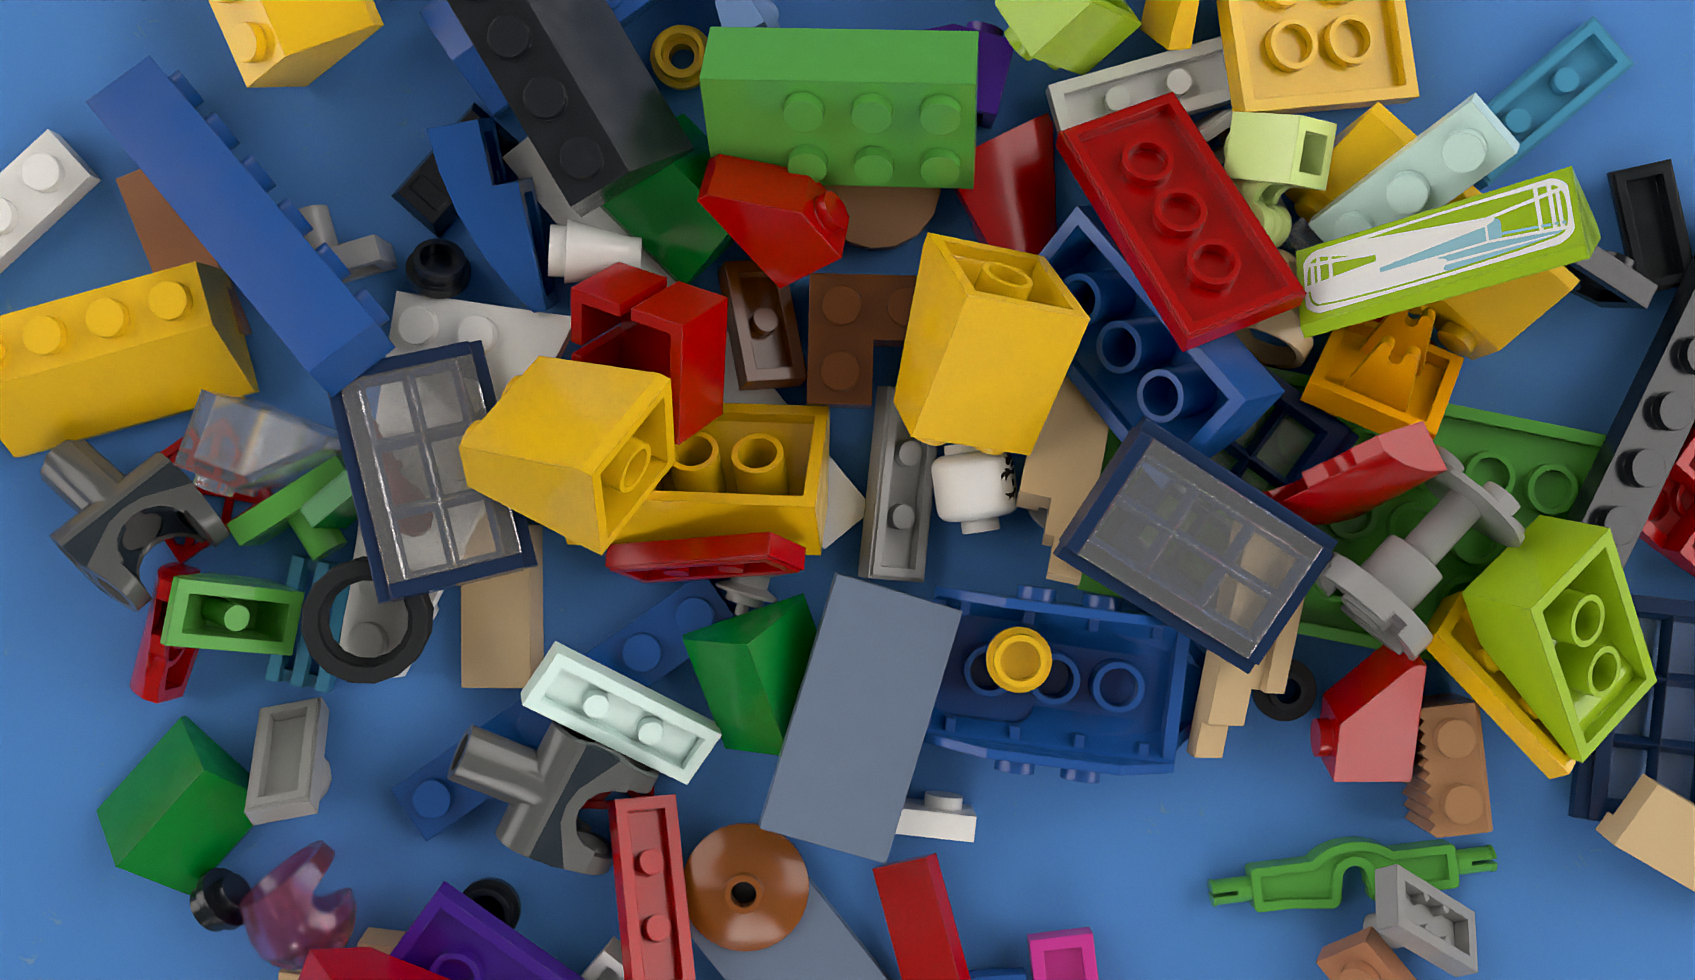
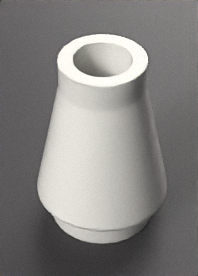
M567 219V225L551 224L548 276L564 277V284L584 281L617 262L640 268L642 238L625 236Z

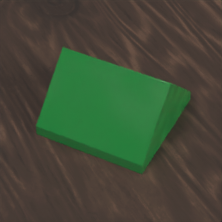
M681 114L676 119L694 147V151L600 207L630 237H641V248L675 282L680 281L690 285L735 240L697 201L710 159L708 138L685 114Z
M804 593L682 635L684 645L715 724L722 733L721 739L726 749L779 756L817 633V628Z
M186 715L180 717L101 804L96 812L115 867L191 895L193 889L196 888L199 878L211 869L217 868L254 826L244 813L250 773Z

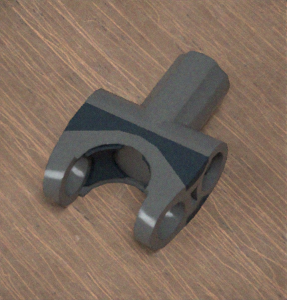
M84 439L66 440L55 446L44 459V464L40 470L43 482L77 512L76 515L51 533L49 537L61 552L94 585L132 611H139L152 600V597L140 580L139 568L144 556L153 546L165 539L180 536L190 537L201 543L206 540L216 548L230 536L221 519L189 477L158 451L126 476Z
M552 720L537 750L471 724L464 732L455 750L447 778L449 781L509 803L496 828L495 834L502 844L512 851L552 867L588 875H603L609 871L613 864L611 843L599 834L590 831L591 826L579 818V810L587 800L599 793L609 791L627 793L628 790L637 793L651 792L659 773L657 770Z

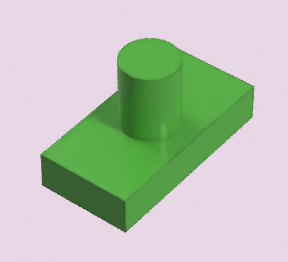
M333 456L226 524L238 545H263L292 527L313 562L322 560L345 546L348 542L339 528H312L300 511L304 503L346 469L343 456Z

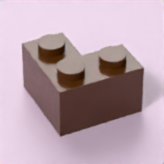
M810 274L807 366L808 406L871 409L873 347H904L917 275Z

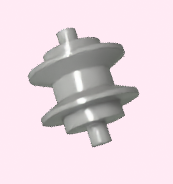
M785 574L732 577L730 580L716 582V586L727 590L725 598L737 603L734 614L741 615L748 612L749 606L761 608L764 601L776 603L778 599L767 590L772 577Z

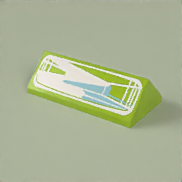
M1569 166L1296 251L1297 279L1307 293L1299 306L1300 327L1304 339L1589 259L1598 245L1601 236L1573 167Z

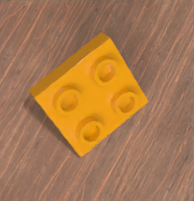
M1408 309L1387 315L1380 323L1369 320L1332 331L1300 400L1322 409L1329 415L1341 417L1378 434L1423 421L1432 440H1434L1464 358L1429 344L1436 317L1434 310L1425 309L1420 318L1411 319L1408 316Z

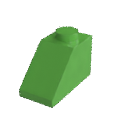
M212 572L174 576L160 643L165 646L292 656L305 592L265 578Z

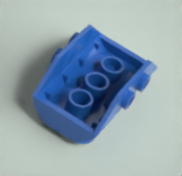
M1018 584L1016 596L935 586L932 597L933 602L957 608L963 612L923 740L924 743L995 760L994 769L1006 773L1033 775L1035 765L1061 768V778L1082 783H1100L1101 773L1118 776L1174 773L1176 751L1189 739L1206 656L1192 639L1149 613L1122 610V597L1083 593L1082 604L1056 601L1057 589ZM1022 626L1036 631L1046 640L1051 650L1052 666L1048 677L1039 687L1029 692L1015 693L1001 688L991 678L986 667V651L989 643L994 636L1009 627Z

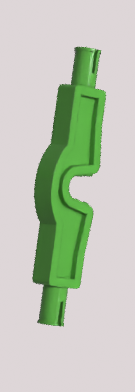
M1346 836L1325 841L1314 847L1305 856L1247 863L1245 865L1246 876L1208 879L1207 886L1210 890L1208 894L1213 907L1249 901L1250 905L1260 913L1285 909H1333L1342 902L1343 874L1352 866H1359L1362 881L1365 885V893L1375 901V869L1398 864L1435 888L1445 890L1459 887V875L1487 871L1496 872L1498 863L1492 860L1497 859V856L1491 844L1456 849L1453 844L1444 839H1434L1385 846L1370 838Z

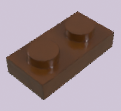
M753 260L724 261L717 274L721 295L728 297L727 327L739 391L799 387L807 379V372L790 286L787 285L779 289Z

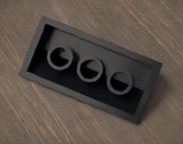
M447 0L568 204L580 217L585 216L694 151V147L606 0Z

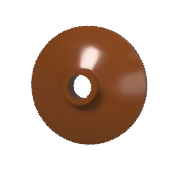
M734 823L714 830L694 848L684 868L689 919L705 938L720 947L744 952L770 947L790 934L804 914L809 896V877L800 852L786 836L760 829L757 823ZM739 882H748L755 888L756 897L750 902H739L732 894L733 886Z

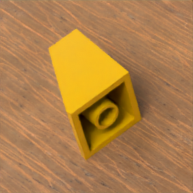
M930 232L927 233L923 244L893 400L911 437L933 446H941L946 442L972 446L991 455H1001L1004 452L1031 455L1090 321V317L1045 256Z
M538 356L522 375H517L508 382L501 399L482 420L474 421L465 431L461 444L458 447L467 486L602 556L676 462L671 379L655 372Z

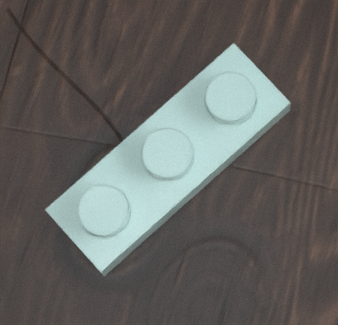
M1475 92L1313 215L1308 225L1323 242H1327L1444 206L1517 154L1520 143Z
M557 641L554 642L520 693L523 706L688 785L722 736L720 728L715 724V721Z

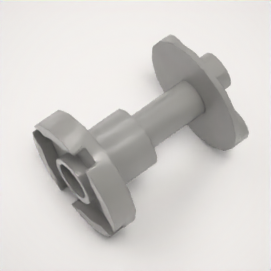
M1437 444L1435 446L1447 470L1423 483L1440 501L1404 540L1395 535H1389L1361 566L1336 552H1331L1333 556L1315 581L1328 597L1338 588L1344 594L1341 597L1344 604L1340 609L1390 650L1399 655L1404 652L1408 659L1413 661L1433 640V635L1413 610L1442 580L1443 576L1435 567L1471 527L1491 540L1507 547L1519 548L1525 538L1524 527L1513 517L1520 509L1516 499L1494 482L1487 481L1482 487L1463 473L1465 469L1462 463L1452 453Z

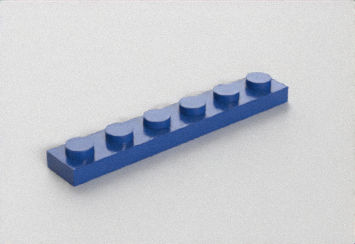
M712 579L690 580L588 651L584 656L649 687L690 659L683 642V634L737 615L734 614V611ZM519 699L480 728L537 750L552 719L523 706L521 699ZM459 742L390 789L426 842L491 797L448 780V770Z

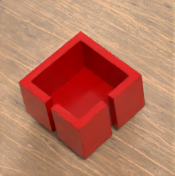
M617 262L571 287V342L582 346L621 323V326L615 327L573 352L571 360L655 372L670 378L674 442L680 445L723 414L728 297L680 281L667 287V277Z

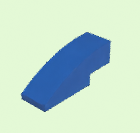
M494 117L426 128L439 173L456 212L480 252L504 283L533 313L547 311L559 302L555 279L552 276H548L549 252L533 178L528 177L507 181Z

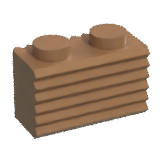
M1456 693L1423 696L1411 782H1403L1407 786L1401 792L1408 797L1403 806L1410 810L1404 818L1436 838L1493 831L1480 706L1474 699L1465 698V696L1456 695Z

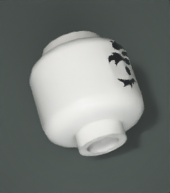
M959 444L944 446L945 456L937 458L931 465L938 516L947 522H961L962 534L1000 529L999 516L1010 514L1017 508L1018 491L1012 455L1009 452H1004L1001 455H991L975 447Z

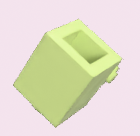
M1233 111L1230 132L1224 144V169L1276 248H1278L1288 238L1292 223L1289 212L1284 207L1277 205L1278 200L1290 188L1326 191L1337 124L1303 115Z

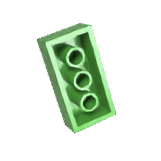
M710 27L699 77L710 158L717 154L785 166L788 173L810 176L816 183L820 182L822 185L973 189L977 132L979 31Z

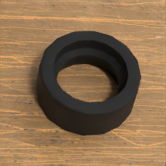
M362 556L333 567L313 584L302 606L301 632L309 654L327 673L349 683L375 684L400 675L418 659L432 633L434 607L429 594L403 600L408 612L407 631L401 643L389 653L374 658L358 657L345 651L333 638L329 627V613L336 596L348 585L360 581H373L367 556Z

